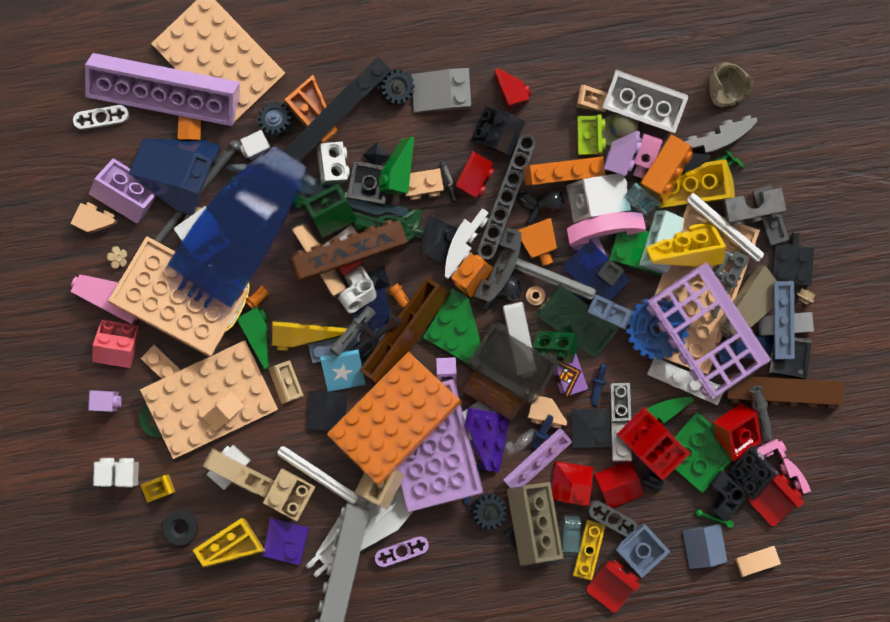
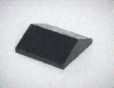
M354 161L347 198L385 205L387 193L379 191L378 183L384 166Z
M309 391L306 429L330 431L346 415L347 393Z

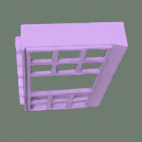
M707 263L701 264L646 301L648 312L652 317L656 316L659 321L657 323L658 327L663 333L666 332L670 337L667 339L673 349L677 348L680 353L678 355L679 359L684 365L687 364L691 369L689 371L690 376L694 381L698 380L701 385L699 389L705 397L714 399L770 361L763 347ZM699 274L706 286L694 293L687 281ZM684 284L691 296L678 303L671 291ZM709 289L716 301L704 309L697 296ZM668 294L675 307L663 313L656 302ZM694 300L701 311L689 319L682 306ZM719 304L737 334L697 361H694L677 335V332ZM679 310L685 322L673 329L666 317ZM740 337L748 349L735 356L728 344ZM725 347L732 359L720 366L713 354ZM750 352L756 362L744 369L739 359ZM710 358L717 369L705 377L698 365ZM735 363L741 372L729 380L723 370ZM720 373L725 383L714 390L708 380Z

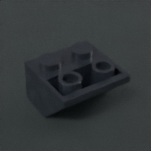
M485 106L471 141L511 157L525 121L512 113Z

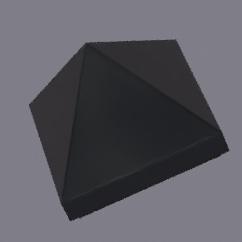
M378 142L363 154L374 165H381L390 157Z
M385 267L366 272L372 280L375 290L390 285Z

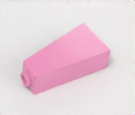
M79 275V277L73 279L70 286L72 287V293L131 324H135L138 319L108 303L119 282Z

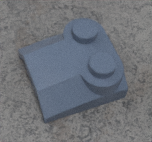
M645 523L636 528L616 548L641 578L670 553L667 547Z

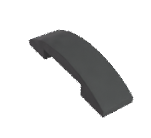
M506 227L498 244L503 247L488 281L481 280L474 297L490 302L505 286L518 259L521 246L520 231Z

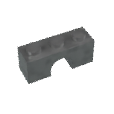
M782 188L760 193L761 205L757 209L748 207L744 196L725 199L723 206L727 222L737 226L745 224L744 220L748 219L756 222L763 220V216L770 215L771 218L782 216V212L786 211Z

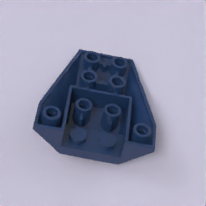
M143 139L129 174L173 209L192 216L196 213L201 198L199 195L210 167L216 163L222 147L205 140Z

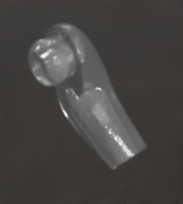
M531 428L526 431L514 444L511 441L507 442L504 446V450L508 452L507 454L512 456L524 449L536 438L534 435L536 429Z

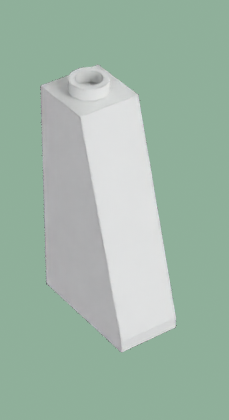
M523 303L503 306L502 309L517 375L522 374V378L534 375L533 371H537Z

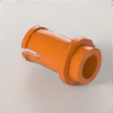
M397 283L388 290L390 291L389 295L392 294L401 309L410 300L401 289L402 285L399 286Z
M261 285L251 297H247L246 303L252 309L258 308V305L270 293Z

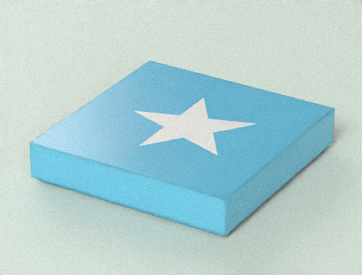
M359 350L343 352L339 357L334 354L320 357L328 392L365 385L364 374L360 371L362 365Z

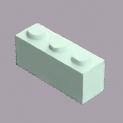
M668 211L655 212L639 263L640 266L657 273H668L671 265L652 264L646 248L663 239L669 240L676 233L681 232L684 218Z

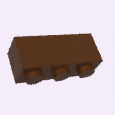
M478 368L474 370L462 391L511 421L526 398Z

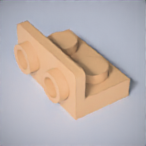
M440 169L410 173L409 192L406 194V198L410 197V200H417L422 198L421 195L429 194V197L440 196V192H444Z

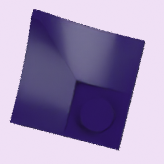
M270 518L264 546L266 552H263L262 556L300 565L310 528Z

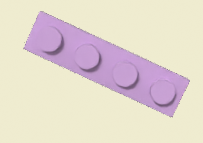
M559 428L513 470L504 481L510 488L526 485L569 446L572 441Z

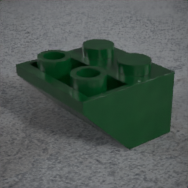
M339 184L304 201L323 238L357 221Z

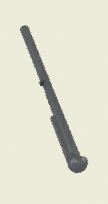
M236 140L230 141L226 149L217 158L216 163L212 164L201 193L237 150L241 152L240 142ZM177 211L154 238V241L161 243L184 213Z

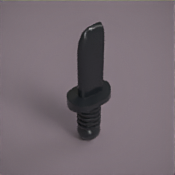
M446 161L440 163V170L446 184L443 186V189H447L451 201L457 203L459 198L454 189L457 183L452 181Z

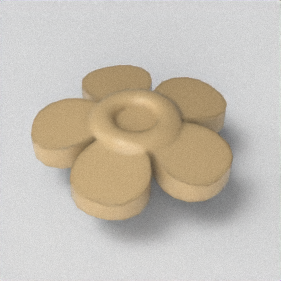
M115 246L111 249L112 253L107 254V260L112 261V268H118L119 265L124 267L127 263L126 259H124L127 256V252Z

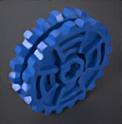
M665 297L656 302L663 313L675 307L673 301L667 302ZM648 299L642 300V305L638 303L634 306L636 310L633 311L629 320V328L625 329V332L630 335L627 339L628 342L634 344L632 347L634 350H640L639 355L645 356L647 354L649 359H654L656 356L660 360L663 359L664 355L667 358L672 357V352L678 353L679 351L677 348L673 349L667 340L670 337L666 332L658 331L657 334L654 332L653 326L657 325L659 321L656 316L652 317L646 308L648 306L646 303ZM679 310L666 317L673 329L685 322ZM689 325L677 332L684 345L686 344L684 338L689 336V333L686 332V328L690 327Z

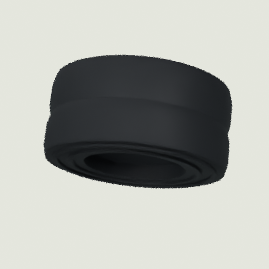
M182 510L175 511L165 518L162 532L169 543L183 546L193 541L196 537L198 523L191 513ZM179 522L183 523L186 527L185 532L182 534L175 531V525Z

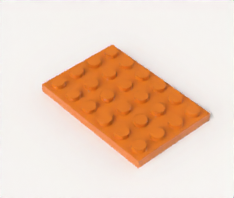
M408 352L327 435L380 486L462 402Z

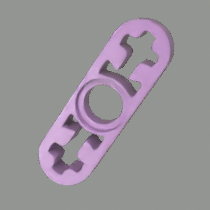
M417 536L380 549L375 555V561L379 566L386 567L423 554L428 549V541L423 536ZM417 540L425 542L423 550L415 548L413 549L415 553L410 554V547L407 543L411 542V546L417 544ZM399 546L406 547L407 555L404 557L398 556L396 549ZM393 549V555L396 560L393 561L392 557L387 558L386 563L378 560L381 557L380 553L384 552L385 555L391 554L389 550Z

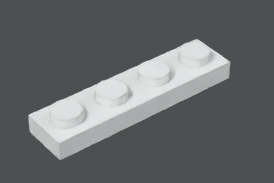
M654 357L647 375L715 405L719 404L723 395L722 392L714 399L705 397L699 389L701 387L698 380L694 381L688 371L661 359L658 360L656 357ZM708 380L714 390L720 387V385Z

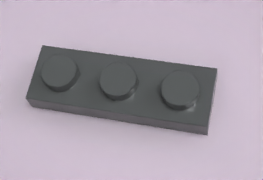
M771 185L752 191L757 208L761 205L760 193L773 190ZM770 215L763 216L762 223L770 246L789 240L782 216L771 218Z

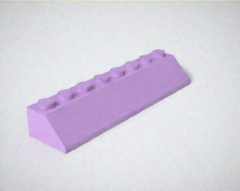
M95 53L91 55L85 64V93L88 98L232 126L234 123L240 93V82Z

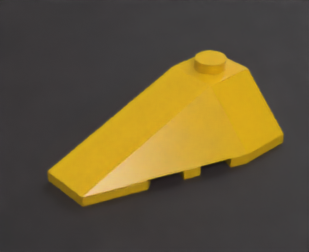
M727 160L706 162L700 167L680 176L665 204L655 200L656 209L687 205V199L693 193L705 203L735 198L733 178Z
M710 222L692 225L689 227V230L683 233L678 232L673 238L669 240L663 239L646 248L652 264L700 266L703 263H707L709 266L724 264L726 246L716 227Z
M273 322L272 345L277 346V350L288 351V347H297L341 336L347 328Z

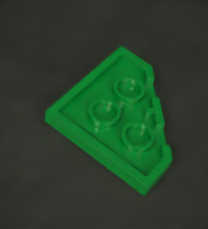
M452 288L449 297L441 306L423 338L473 367L483 349L470 299Z

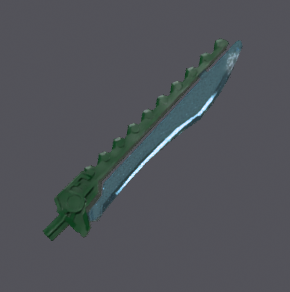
M244 163L227 166L230 171L261 180L258 183L232 175L231 183L235 187L246 184L250 192L261 189V194L265 197L277 195V200L280 203L292 200V205L295 208L306 206L304 201L309 198L268 186V183L311 196H315L332 187L330 185H321L320 180L311 177L299 169H294L282 180L270 168L271 164ZM342 190L351 208L376 216L384 213L403 216L400 218L384 215L375 219L353 212L357 221L353 222V227L356 230L371 226L379 228L386 221L393 220V222L400 220L408 241L404 247L414 237L422 239L424 228L419 227L422 210L413 209L409 212L406 207L388 203L382 205L347 198L348 192Z

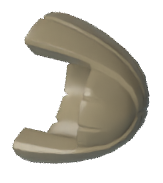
M720 63L713 69L709 80V91L713 103L719 107L733 106L736 103H740L751 93L754 86L753 79L747 72L733 63Z

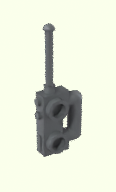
M726 250L724 264H718L714 271L715 276L721 279L720 283L726 285V293L731 288L734 289L738 286L737 281L741 279L740 275L748 262L749 257L737 251L732 253ZM730 260L733 263L729 272H723L727 261ZM719 304L717 305L714 314H712L713 318H717V314L721 308Z

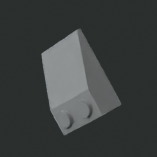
M469 68L412 74L413 84H415V88H413L414 113L471 109Z

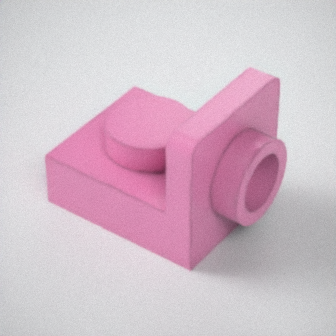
M773 439L756 448L765 458L774 454V449H776L780 458L786 457L784 453L787 451L786 447L778 439Z

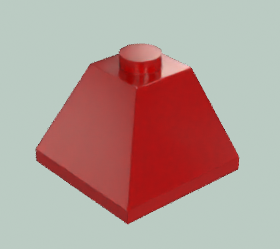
M499 68L494 69L495 80L508 110L529 102L531 91L528 85L524 86L523 81Z
M555 461L551 485L553 500L589 506L593 467Z

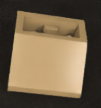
M282 468L263 503L298 521L315 486Z
M395 470L379 486L365 472L354 493L388 509L405 474Z

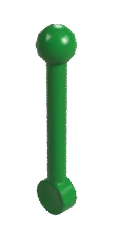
M700 509L695 513L697 517L703 516L726 524L728 528L734 526L732 520L723 521L720 518L703 513Z

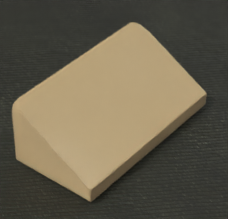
M290 360L269 368L271 378L282 404L303 396Z

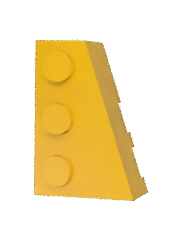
M243 518L193 550L203 567H210L266 552L247 521Z

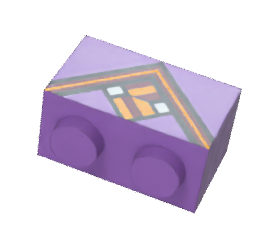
M576 354L573 363L553 362L554 364L551 365L554 376L558 375L560 382L557 385L561 394L564 393L565 396H569L588 389Z

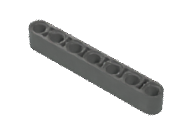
M523 135L518 140L480 242L478 255L486 261L492 259L495 255L524 177V166H528L534 150L535 139L531 135ZM523 140H530L532 146L529 149L523 148L521 146ZM517 157H522L525 160V165L518 167L514 160ZM515 175L519 181L517 184L512 185L508 182V177ZM509 193L512 196V200L508 203L503 202L501 195ZM499 210L505 213V218L501 221L497 220L494 216L495 212ZM494 228L498 231L499 235L497 238H490L488 231ZM488 246L492 249V254L487 257L483 256L481 249Z

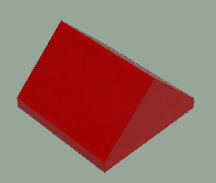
M623 462L594 474L605 503L611 508L644 496L639 478L631 462Z

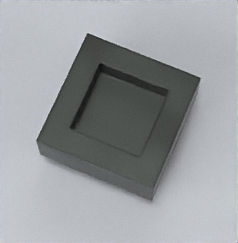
M608 259L597 275L613 286L624 270Z

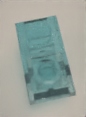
M636 182L624 196L630 204L648 218L661 205L658 200Z

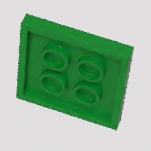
M696 412L674 436L691 453L675 470L703 493L709 487L708 484L718 471H723L731 459L716 439L714 426Z

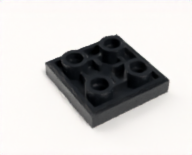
M750 446L728 471V474L752 501L756 500L779 474L755 446Z

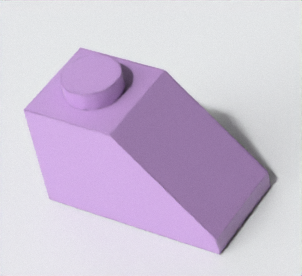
M456 357L436 358L437 379L440 382L454 380L457 389Z

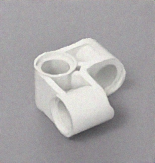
M361 265L344 276L350 287L344 290L338 299L348 313H354L364 305L375 300L376 291L373 282Z

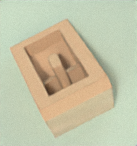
M581 85L576 107L606 112L603 105L607 93Z
M230 392L202 418L214 431H217L244 405Z

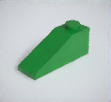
M414 137L401 139L381 171L378 180L380 192L397 196L408 194Z
M256 307L236 319L264 369L269 368L268 325L266 323L268 317L263 309L259 310Z

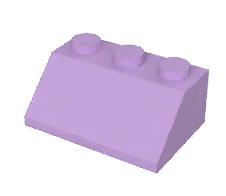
M112 159L95 177L89 195L138 224L148 212L157 195L129 174L130 168Z

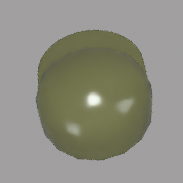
M614 113L605 118V131H602V138H605L606 145L611 146L613 141L637 131L638 120L619 113Z

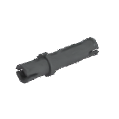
M366 306L364 311L352 320L353 323L334 345L329 348L330 351L339 357L361 330L364 331L361 328V324L363 322L368 323L376 315V312L369 306Z
M754 386L750 389L753 399L752 407L757 412L761 438L763 441H769L773 439L774 435L767 412L768 404L764 399L762 387Z

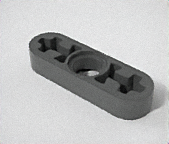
M592 501L587 508L589 515L593 519L625 537L638 528L637 523L633 519L601 501ZM600 506V510L605 513L604 516L599 512L594 514L593 508ZM612 514L618 516V521L614 524L608 522V518ZM622 522L627 526L632 524L633 530H628L627 532L626 528L621 525Z

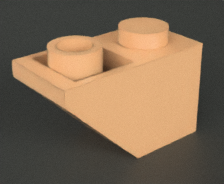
M87 202L86 205L80 203L70 224L93 233L114 226L118 221L113 219L115 215L105 210L103 213L96 211L97 206Z
M532 395L528 418H532L531 422L543 424V421L549 414L553 416L552 427L561 428L562 425L567 424L566 419L553 399Z

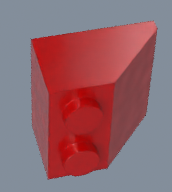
M472 151L456 184V190L474 199H477L478 195L482 197L486 186L483 184L486 178H491L495 170L492 168L493 163Z
M739 404L713 422L715 437L732 461L741 457L750 446L756 447L762 443L757 412L743 404Z

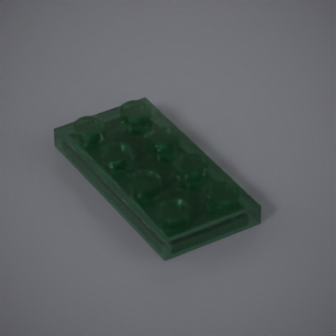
M561 284L556 287L536 312L539 318L557 331L575 333L578 346L594 358L600 354L620 330L617 325L589 313L590 305Z

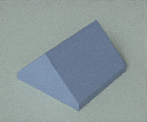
M720 524L682 531L689 569L712 567L728 562Z

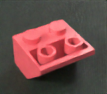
M101 319L93 343L92 362L131 368L139 326Z

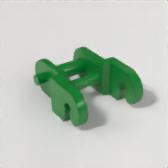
M726 150V155L721 159H716L717 161L725 160L729 157L731 161L728 163V166L736 162L740 165L741 169L744 168V165L738 158L734 159L731 151L728 152Z

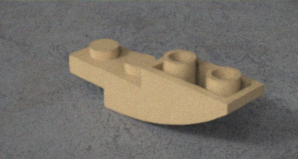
M212 449L204 464V467L265 498L274 483V480L214 449Z

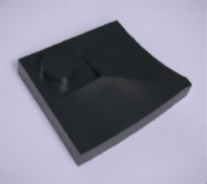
M428 215L422 237V254L444 264L458 228Z
M773 335L769 374L806 380L812 339L794 337L795 359H774Z
M571 409L573 449L611 447L610 409Z

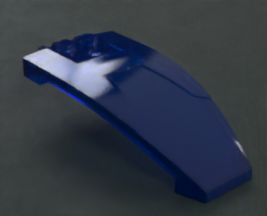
M273 146L235 176L204 209L167 264L184 276L178 290L182 291L185 289L187 283L191 281L194 285L188 291L187 296L191 298L198 287H200L194 297V301L198 302L206 291L210 294L203 305L206 309L214 298L233 308L278 235L299 188L303 185L307 167L277 146Z

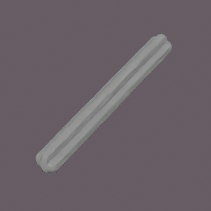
M518 258L514 269L587 299L592 300L595 296V289Z

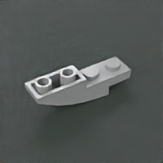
M751 115L741 117L740 121L734 123L732 120L723 121L717 128L718 134L713 131L705 133V137L697 138V135L690 136L684 142L690 144L692 149L702 147L703 153L714 152L742 137L757 122V117L751 118Z
M611 383L612 462H632V449L617 435L631 420L630 383Z

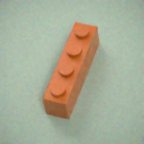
M604 157L524 166L526 185L606 175Z

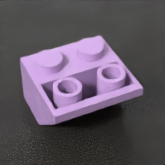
M634 131L611 143L604 169L626 176L628 171H632L636 157L634 153L638 154L642 138H639V131Z

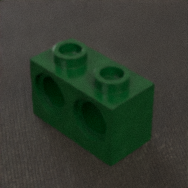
M538 330L532 349L535 359L538 361L573 363L578 343L575 333Z

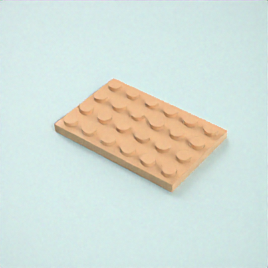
M196 0L151 43L177 70L240 82L239 102L234 123L286 75L216 0Z
M146 236L109 298L108 303L211 357L246 297L248 290Z
M245 340L140 389L173 459L278 410ZM232 392L244 406L223 426L214 431L202 417L227 394Z

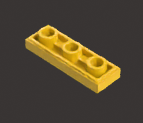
M591 520L586 521L573 576L592 581L606 525ZM587 547H592L593 552L588 554L586 552Z

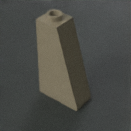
M758 265L755 267L733 300L734 305L749 328L774 308L773 281H776V279L766 266ZM724 314L718 324L722 328L721 333L730 339L737 332Z

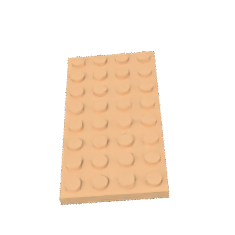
M687 204L682 217L684 222L681 233L689 230V227L709 221L691 205ZM744 224L733 226L755 245L760 230ZM717 229L726 246V250L732 253L737 251L748 256L749 262L750 256ZM727 261L723 272H729L732 261ZM748 262L740 275L741 279L737 281L738 286L734 289L731 288L727 293L732 302L737 296ZM671 265L668 273H662L655 295L698 266ZM717 265L709 266L713 273ZM699 274L687 281L694 293L706 286ZM684 284L671 291L678 303L691 296ZM709 289L697 296L704 309L716 301ZM668 294L664 296L667 298V302L671 300ZM694 300L682 306L689 319L701 311ZM717 306L689 324L690 327L686 328L689 336L684 338L686 342L685 347L694 361L715 349V343H720L723 334L721 333L722 328L718 323L725 313L720 308L717 318H713L712 314H714ZM658 325L653 326L656 334L658 331H661ZM672 352V357L669 358L665 355L663 359L689 368L687 364L684 365L679 359V352ZM708 358L700 363L698 367L702 373L708 375L713 362Z

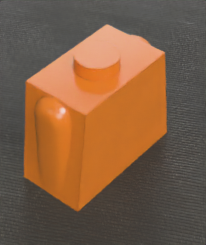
M469 253L451 278L458 290L472 298L481 280H486L493 267L481 256Z

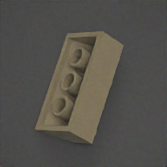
M550 482L507 489L520 566L563 559Z

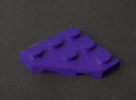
M468 407L464 428L471 436L472 440L470 443L474 453L478 454L480 458L479 465L481 469L499 472L510 420L499 413Z

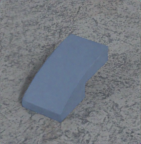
M595 295L588 310L589 313L623 329H626L633 314V311L598 295Z

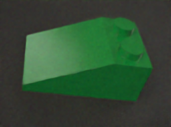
M626 231L616 233L609 256L612 262L662 276V273L654 272L639 265L649 231L627 235Z

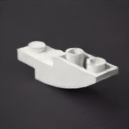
M483 208L472 223L464 219L454 235L447 255L445 278L449 279L450 276L452 277L460 263L466 259L471 250V247L466 243H471L477 236L475 231L478 227L483 228L489 220L487 218L488 212Z

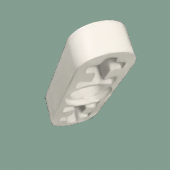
M122 105L81 111L74 115L73 123L81 130L120 124L128 120L129 111ZM119 109L125 112V115H122V119L114 116L112 117L113 121H110L108 111L111 110V114H117ZM100 112L106 114V120L103 123L96 121V115ZM89 114H92L94 124L91 125V121H85L82 126L77 121L80 120V116L88 119L91 118Z

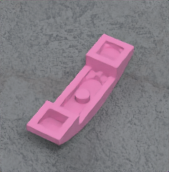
M635 212L604 214L583 220L567 228L570 246L589 243L588 238L626 231L627 235L646 231L643 213Z

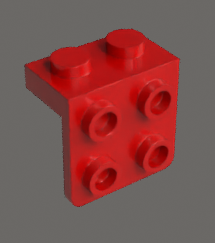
M783 474L777 475L756 500L752 501L750 497L748 498L749 503L771 526H776L795 507L799 508L804 503L801 499L803 497L796 488L792 490L788 484L790 482Z
M607 560L587 586L586 591L609 610L617 612L633 590L636 591L639 588L640 584L637 582L639 578L631 572L628 575L623 572V566L616 560L613 562Z

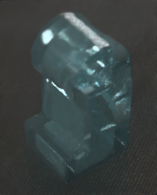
M564 516L562 552H580V516Z

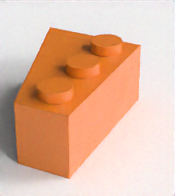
M314 75L284 99V105L288 106L289 110L305 128L327 107ZM336 126L319 143H327L337 134Z
M670 135L641 181L646 195L665 204L675 183L681 176L684 166L693 156L690 144Z

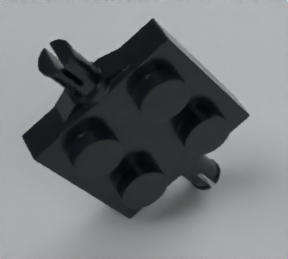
M791 233V244L775 245L773 277L776 281H794V298L795 287L801 285L811 286L814 247L799 245L800 233H796V240L795 233Z

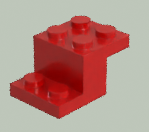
M645 407L617 433L662 480L691 454Z

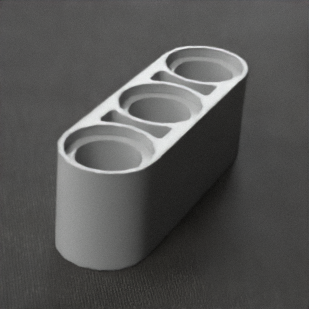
M813 312L794 313V333L814 331ZM774 315L764 316L758 321L759 336L774 335Z

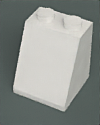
M622 174L587 178L566 185L574 223L604 214L631 210V200L627 192V181Z

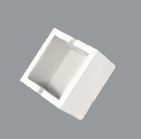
M100 458L99 462H94V486H137L139 462H134V458L119 459V462H114V458Z

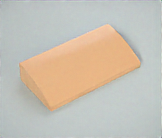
M308 224L293 229L306 252L310 251L311 247L320 244ZM336 269L320 274L334 297H337L347 289Z

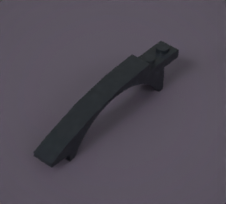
M377 57L300 133L270 165V168L284 180L354 107L378 88V84L392 70Z

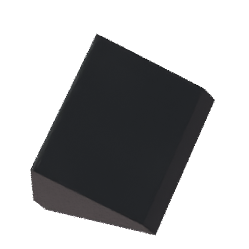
M648 469L641 485L659 492L662 489L664 480Z

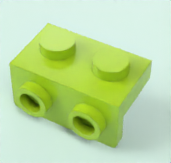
M601 115L578 116V155H601L602 150H606V140L602 138V131H605V119H602Z

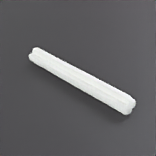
M693 193L688 197V204L752 259L758 262L763 258L764 253L697 195Z
M284 446L278 450L277 455L352 505L358 502L360 498L358 494Z

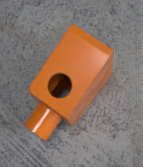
M551 218L517 230L521 232V243L531 259L539 256L542 266L553 263L550 252L556 250L557 246Z

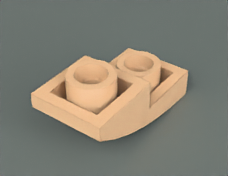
M775 546L735 559L741 577L781 564Z

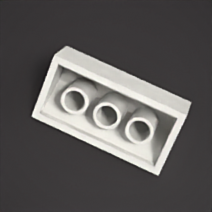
M615 70L603 108L675 133L688 100V95Z

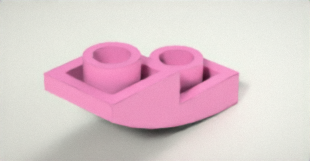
M787 458L781 459L780 469L782 474L788 478L795 476L796 479L793 480L795 488L798 491L800 490L801 493L810 492V487L800 470Z

